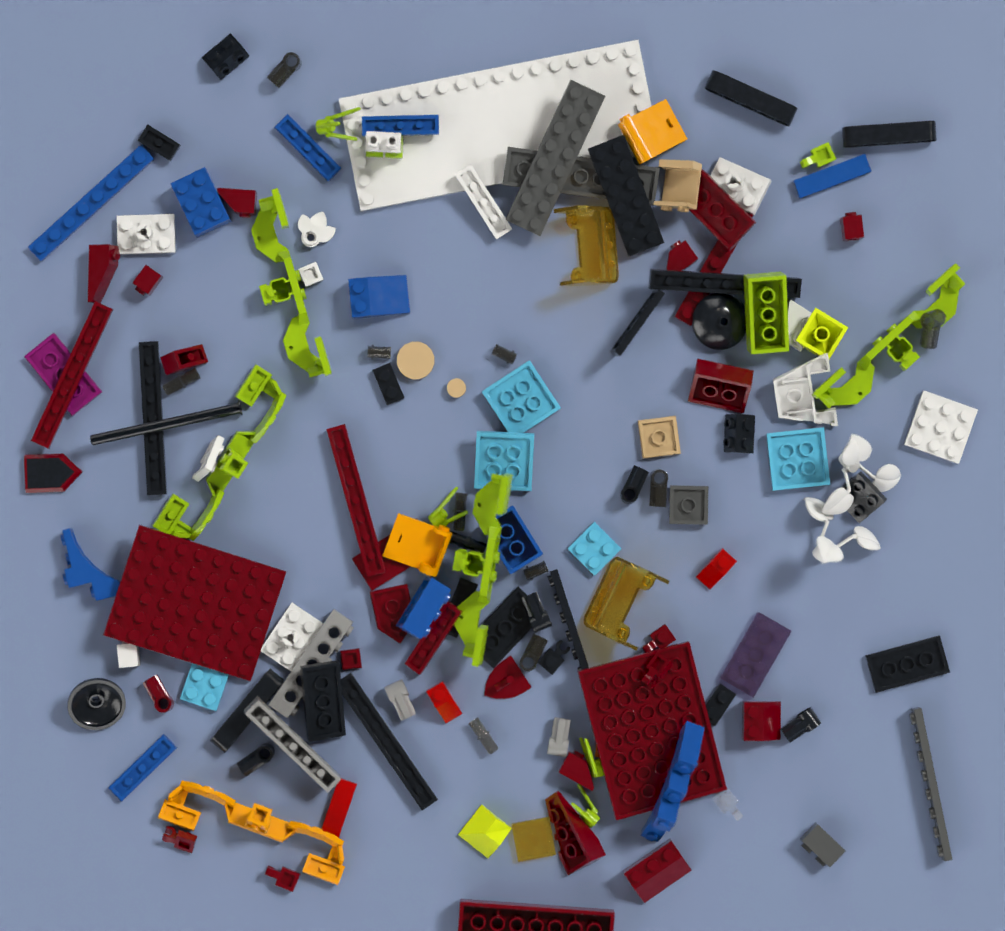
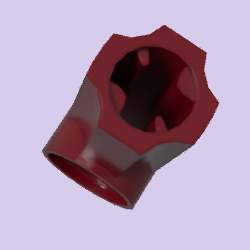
M158 674L143 682L157 711L169 712L173 709L174 700L168 694ZM163 698L169 702L166 709L160 707V701Z

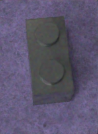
M816 822L800 838L803 842L801 846L809 854L813 851L817 855L815 859L823 867L826 864L831 867L845 852Z

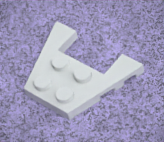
M824 353L773 379L779 418L798 421L805 420L817 424L825 423L831 424V426H838L836 408L815 410L814 397L812 396L811 374L831 372L828 353Z

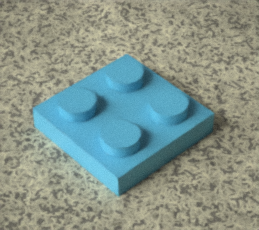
M594 522L568 550L595 576L621 548Z
M192 663L180 699L217 711L229 674Z

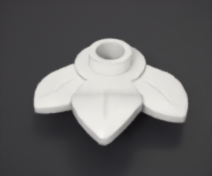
M324 212L315 214L311 219L303 214L299 218L298 228L302 233L301 240L305 246L315 247L319 242H328L334 236L336 229L326 226L327 219ZM314 235L315 238L313 241H308L307 237Z

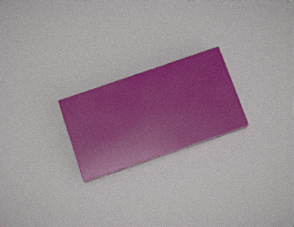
M52 333L24 357L53 392L71 352L58 336ZM86 371L68 407V412L72 416L102 393L101 389Z

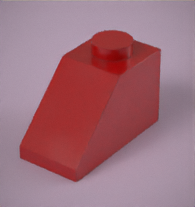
M721 548L699 572L696 578L707 588L711 589L737 561Z
M444 681L426 691L445 723L463 714Z

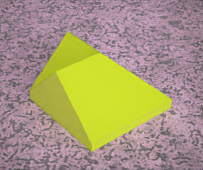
M815 308L795 341L809 352L818 356L828 353L830 359L848 327Z
M481 804L458 835L485 857L489 858L501 845L512 828Z

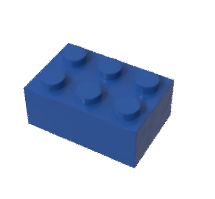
M205 167L170 183L197 238L232 222Z
M513 505L507 509V513L496 515L502 527L498 552H500V558L510 574L543 555Z
M425 576L396 626L415 638L422 639V637H426L431 630V627H429L433 620L436 621L441 613L440 607L450 599L451 594L449 592L451 589L434 578Z

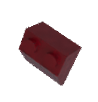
M742 701V740H781V701Z

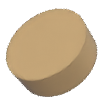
M455 378L449 381L447 391L450 396L459 398L465 394L466 385L463 380Z

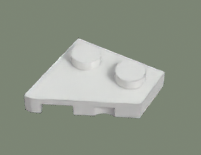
M790 300L788 302L789 345L801 352L804 347L795 340L812 313Z
M217 435L210 442L200 461L202 463L201 467L193 474L192 479L199 482L209 472L215 470L217 466L216 458L221 455L224 449L222 444L225 438Z

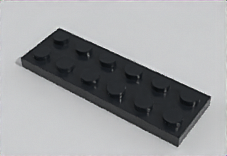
M624 135L588 148L628 256L664 243Z

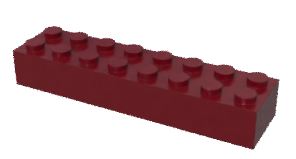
M460 899L458 931H614L615 911L613 909Z

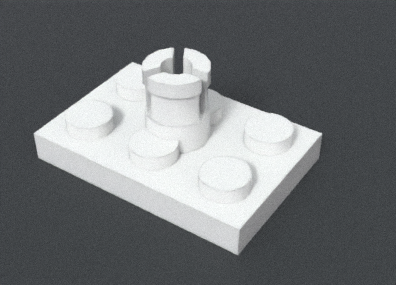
M719 157L710 175L746 212L752 215L756 214L772 182L771 179Z
M175 214L117 216V246H119L120 255L176 253Z
M292 602L262 646L261 652L292 671L324 623Z

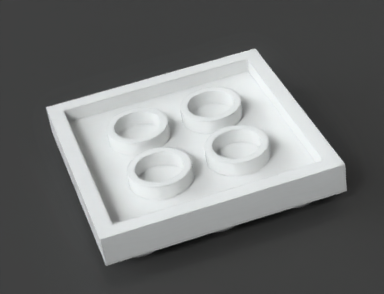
M923 390L904 445L959 464L978 409Z

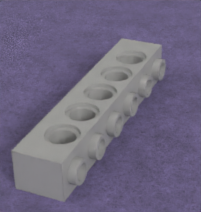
M335 609L332 611L269 703L270 707L286 718L290 715L294 717L300 708L297 704L301 699L303 700L302 686L297 683V677L301 675L300 666L308 665L310 659H314L318 663L332 661L333 659L330 656L334 651L336 653L343 645L341 640L344 635L348 637L354 629L351 626L353 624L352 620ZM332 627L339 629L340 635L338 638L330 636L329 631ZM321 643L328 645L329 651L327 654L319 652L318 647ZM288 691H293L296 694L295 701L290 702L286 699Z
M258 696L244 709V713L327 793L341 780L340 775Z

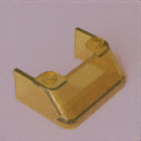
M575 205L554 209V213L566 214L567 225L571 229L577 230L580 267L572 270L571 280L560 282V286H590L616 283L619 278L615 223L610 208Z
M620 557L613 558L584 616V625L637 651L638 647L626 642L630 635L629 626L624 624L639 589L649 590L654 585L656 579L666 584L669 583V580Z

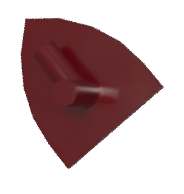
M511 655L500 662L489 675L484 696L495 699H507L516 697L532 688Z

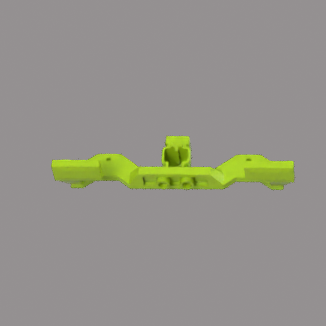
M278 188L272 189L273 196L258 200L260 210L251 232L257 250L275 263L284 261L289 279L286 280L284 277L271 280L270 285H260L259 288L265 306L271 305L272 301L281 303L290 300L291 296L294 295L299 315L292 318L283 339L288 359L308 372L310 378L325 374L326 377L332 375L321 336L314 338L320 359L310 352L305 334L310 322L303 301L307 299L304 288L300 289L298 284L301 281L299 270H294L289 249L278 242L273 224L277 215L279 216L282 229L289 228V222Z
M955 263L926 289L925 292L930 296L941 286L939 298L928 309L913 311L898 326L894 323L886 331L889 333L884 338L880 336L872 343L875 347L857 362L855 375L842 387L830 388L846 373L841 367L813 392L812 396L816 400L819 398L828 409L832 406L858 404L871 392L875 369L871 364V360L885 347L887 348V355L894 362H900L899 367L903 371L907 370L920 356L912 351L913 346L905 337H899L898 335L910 324L916 329L942 327L956 314L959 290L965 285L964 281L956 274L960 267Z
M255 364L236 393L235 397L251 407L262 391L274 399L268 412L253 431L235 432L217 460L215 470L210 472L205 479L212 496L199 520L192 527L182 522L180 518L186 511L189 503L172 493L154 521L153 527L162 532L180 538H189L193 541L202 533L206 524L213 518L229 481L233 476L239 479L248 465V462L244 460L252 445L256 444L265 434L269 425L273 424L276 414H278L287 395L281 391L277 382L271 378L272 374Z
M491 473L492 480L475 494L473 515L484 535H488L486 555L476 551L467 552L465 549L455 551L453 570H463L464 574L475 577L482 574L480 591L476 590L458 606L463 612L454 625L465 644L462 656L472 658L471 666L478 667L483 663L488 626L481 625L478 627L481 610L490 603L493 582L495 583L497 578L495 567L500 560L498 549L502 527L496 518V514L503 515L507 513L513 474L498 475Z

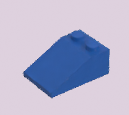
M406 275L348 279L353 319L410 313Z

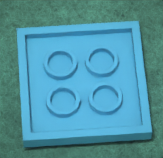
M530 360L482 391L508 432L524 433L561 409Z
M824 427L766 434L772 491L830 485Z
M477 431L474 488L482 489L492 480L491 473L498 475L508 473L513 474L511 490L532 491L534 433Z

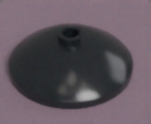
M712 293L701 299L692 314V328L696 338L706 347L715 350L729 349L738 344L746 333L745 307L742 302L735 296L725 293ZM722 318L726 319L725 325L721 324Z
M92 678L81 682L71 691L67 707L71 719L80 727L89 730H102L120 720L126 708V699L122 689L113 681L104 678Z

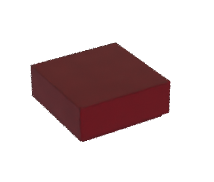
M360 648L340 651L343 670L362 667Z

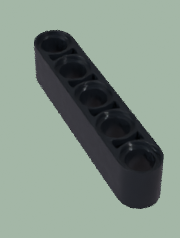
M712 70L705 85L707 91L785 126L791 125L797 111V107L715 70Z
M935 121L859 125L842 128L843 147L845 148L937 141Z
M270 668L210 741L225 753L252 721L244 713V709L257 696L266 704L285 680Z

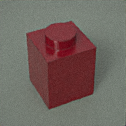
M856 212L845 213V216L840 219L843 241L863 239L862 215H856Z
M145 265L133 281V284L136 285L135 290L144 296L147 293L151 296L164 277Z

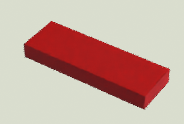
M343 778L337 783L322 826L324 832L331 833L339 838L357 783Z

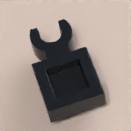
M562 640L556 643L555 651L549 648L538 661V664L552 675L564 662L561 655L570 651L569 646L566 650L560 649L559 646L563 642Z

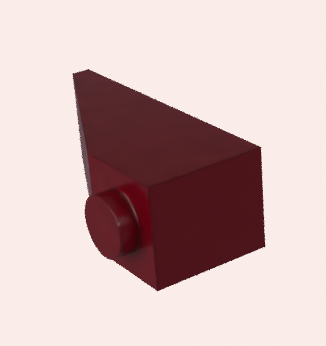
M110 244L89 245V303H94L95 301L102 302L118 267V260L120 258L119 246Z

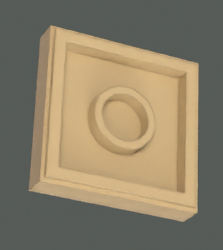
M676 416L638 420L642 459L681 454Z

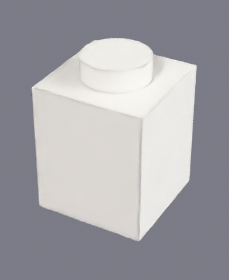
M123 641L122 644L117 645L119 668L141 665L139 646Z

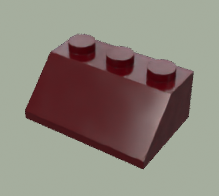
M697 358L688 402L744 413L752 387L754 370Z
M669 838L623 870V874L643 902L646 903L692 870Z

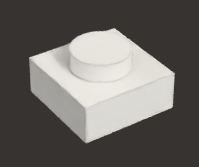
M317 262L299 269L306 287L324 280Z

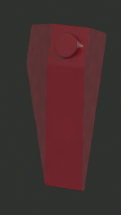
M559 791L545 799L550 821L554 824L556 830L554 838L559 843V858L567 875L606 856L597 836Z

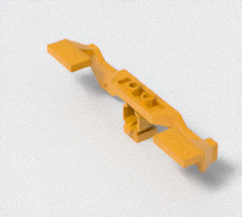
M182 780L180 786L169 794L168 800H164L158 818L193 832L201 812L184 806L188 793L198 794L222 804L225 807L228 823L281 843L295 833L305 834L322 840L332 846L328 859L309 853L302 872L338 885L345 868L342 865L344 861L342 848L344 841L331 833L324 832L321 828L310 827L300 822L284 821L271 816L273 809L254 803L253 808H249L236 803V800L226 794L214 791L211 787Z

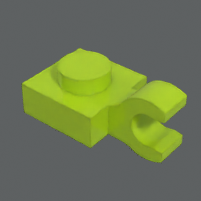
M829 142L811 149L812 156L801 160L800 164L803 169L814 163L819 168L835 161L836 157Z

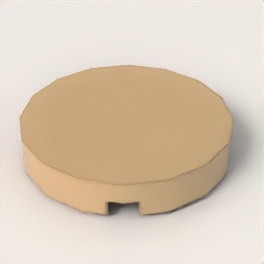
M422 342L405 344L397 355L399 371L410 379L419 380L427 377L435 365V357L432 350Z

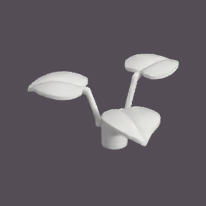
M851 434L848 444L838 459L843 466L841 470L844 473L847 490L843 487L836 489L825 502L822 513L837 515L844 513L851 507L854 497L852 494H849L851 487L847 472L854 473L860 468L874 479L872 483L880 492H885L893 488L900 480L901 473L899 468L893 464H887L882 466L876 475H873L859 463V461H865L869 458L872 452L871 445L864 438Z
M806 497L803 499L810 515L825 523L821 536L816 539L817 546L812 551L813 556L821 561L822 564L840 562L844 556L839 547L852 539H857L858 544L865 549H881L874 534L861 526L854 528L855 534L835 545L831 540L824 537L829 520L834 518L833 515L822 513L825 503L816 498Z

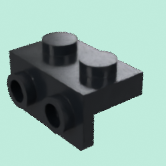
M230 33L201 58L217 77L222 80L249 57V54Z
M726 414L724 421V452L754 453L755 415Z

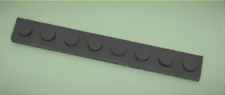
M911 708L912 713L909 714L912 725H915L916 732H913L914 741L916 744H919L920 751H917L919 762H922L924 769L921 770L923 782L926 781L928 788L925 789L927 801L930 800L931 808H929L930 818L934 819L935 822L933 834L935 838H938L939 846H936L939 857H942V860L950 861L953 859L922 708Z

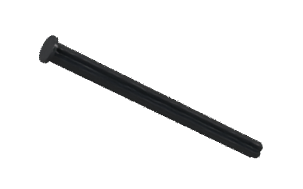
M238 400V403L94 434L90 436V441L92 445H98L239 413L243 415L240 400Z

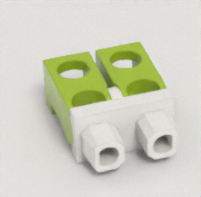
M366 131V157L383 158V152H385V158L403 159L404 139L401 133Z

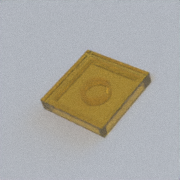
M549 816L511 823L518 862L556 855Z

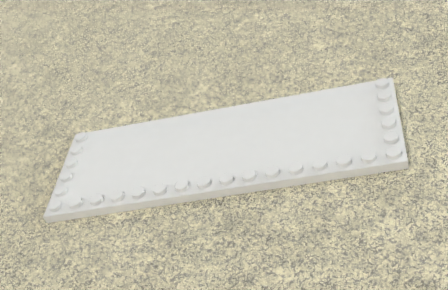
M639 40L339 98L341 112L357 107L361 108L360 111L342 117L345 134L357 137L358 139L357 141L347 140L360 210L367 211L463 192L465 190L455 174L470 164L485 187L503 184L507 148L515 147L538 150L570 79L605 95V99L578 154L579 157L591 158L588 148L623 135L618 126L620 118L627 114L633 116L651 107ZM439 115V135L402 136L404 139L403 159L385 158V152H383V158L366 157V136H362V116ZM628 145L632 158H635L630 146Z

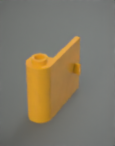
M666 99L633 116L627 114L619 119L620 123L618 126L639 165L687 140Z
M398 513L383 557L417 568L426 575L437 577L452 533L450 528L444 525L437 527Z

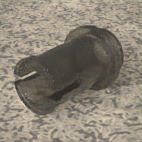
M496 344L492 352L493 356L506 361V364H513L517 357L514 350L510 351L499 344Z
M368 346L367 358H371V360L373 358L391 359V347Z
M545 561L531 567L526 566V569L523 570L526 579H531V581L534 577L549 572Z

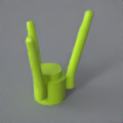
M357 107L332 116H325V119H318L316 122L317 133L325 134L326 137L357 141V137L333 133L336 126L341 124L340 122H334V119L360 111L361 108Z
M455 487L440 506L428 516L429 521L434 526H447L449 523L468 514L466 510L447 519L448 513L443 509L458 490V487Z
M580 737L579 741L587 760L591 777L604 776L600 759L593 758L588 739L585 738L583 741V738Z
M577 784L591 809L586 808L583 811L573 802L571 806L580 813V817L588 827L592 828L600 819L597 815L599 811L594 807L582 785Z

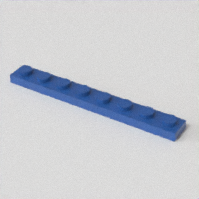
M140 145L30 244L28 248L42 262L155 159Z

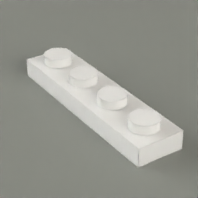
M470 164L456 173L455 176L494 237L498 239L512 230L473 166Z

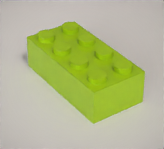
M782 271L744 274L747 351L750 354L789 351L786 275Z

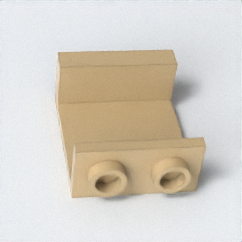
M659 159V167L665 169L666 172L662 201H654V205L661 207L662 211L672 212V208L678 209L677 211L689 212V209L696 210L702 164L691 160Z

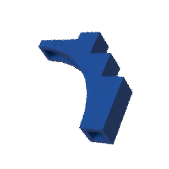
M73 528L62 530L61 541L68 551L65 554L68 565L71 564V568L64 569L63 580L65 585L73 588L92 583L90 592L92 598H95L96 601L116 596L120 581L105 574L87 558L77 542Z
M686 721L681 728L665 783L651 815L641 830L640 836L645 837L647 840L659 842L665 832H670L675 825L680 802L687 793L690 775L698 763L705 727Z

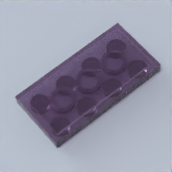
M757 612L720 679L754 698L789 637L791 630Z

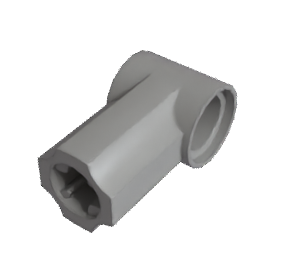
M402 679L384 687L401 721L416 714Z
M554 717L552 736L549 739L547 754L561 757L567 756L571 720Z

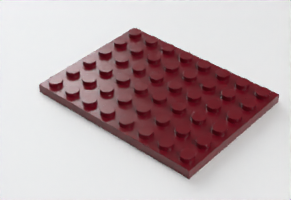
M139 524L103 635L251 681L286 571Z
M689 641L577 671L616 820L654 809L672 763L680 730L686 721L703 726L705 729L698 763L690 775L687 793L681 802L727 790ZM659 652L674 664L663 679L658 676L657 684L654 688H651L642 682V679L649 671L646 666L655 653Z

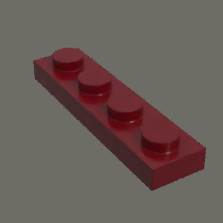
M449 601L443 604L439 617L436 621L433 620L429 626L431 627L429 634L420 639L405 662L406 666L419 675L423 673L463 612Z

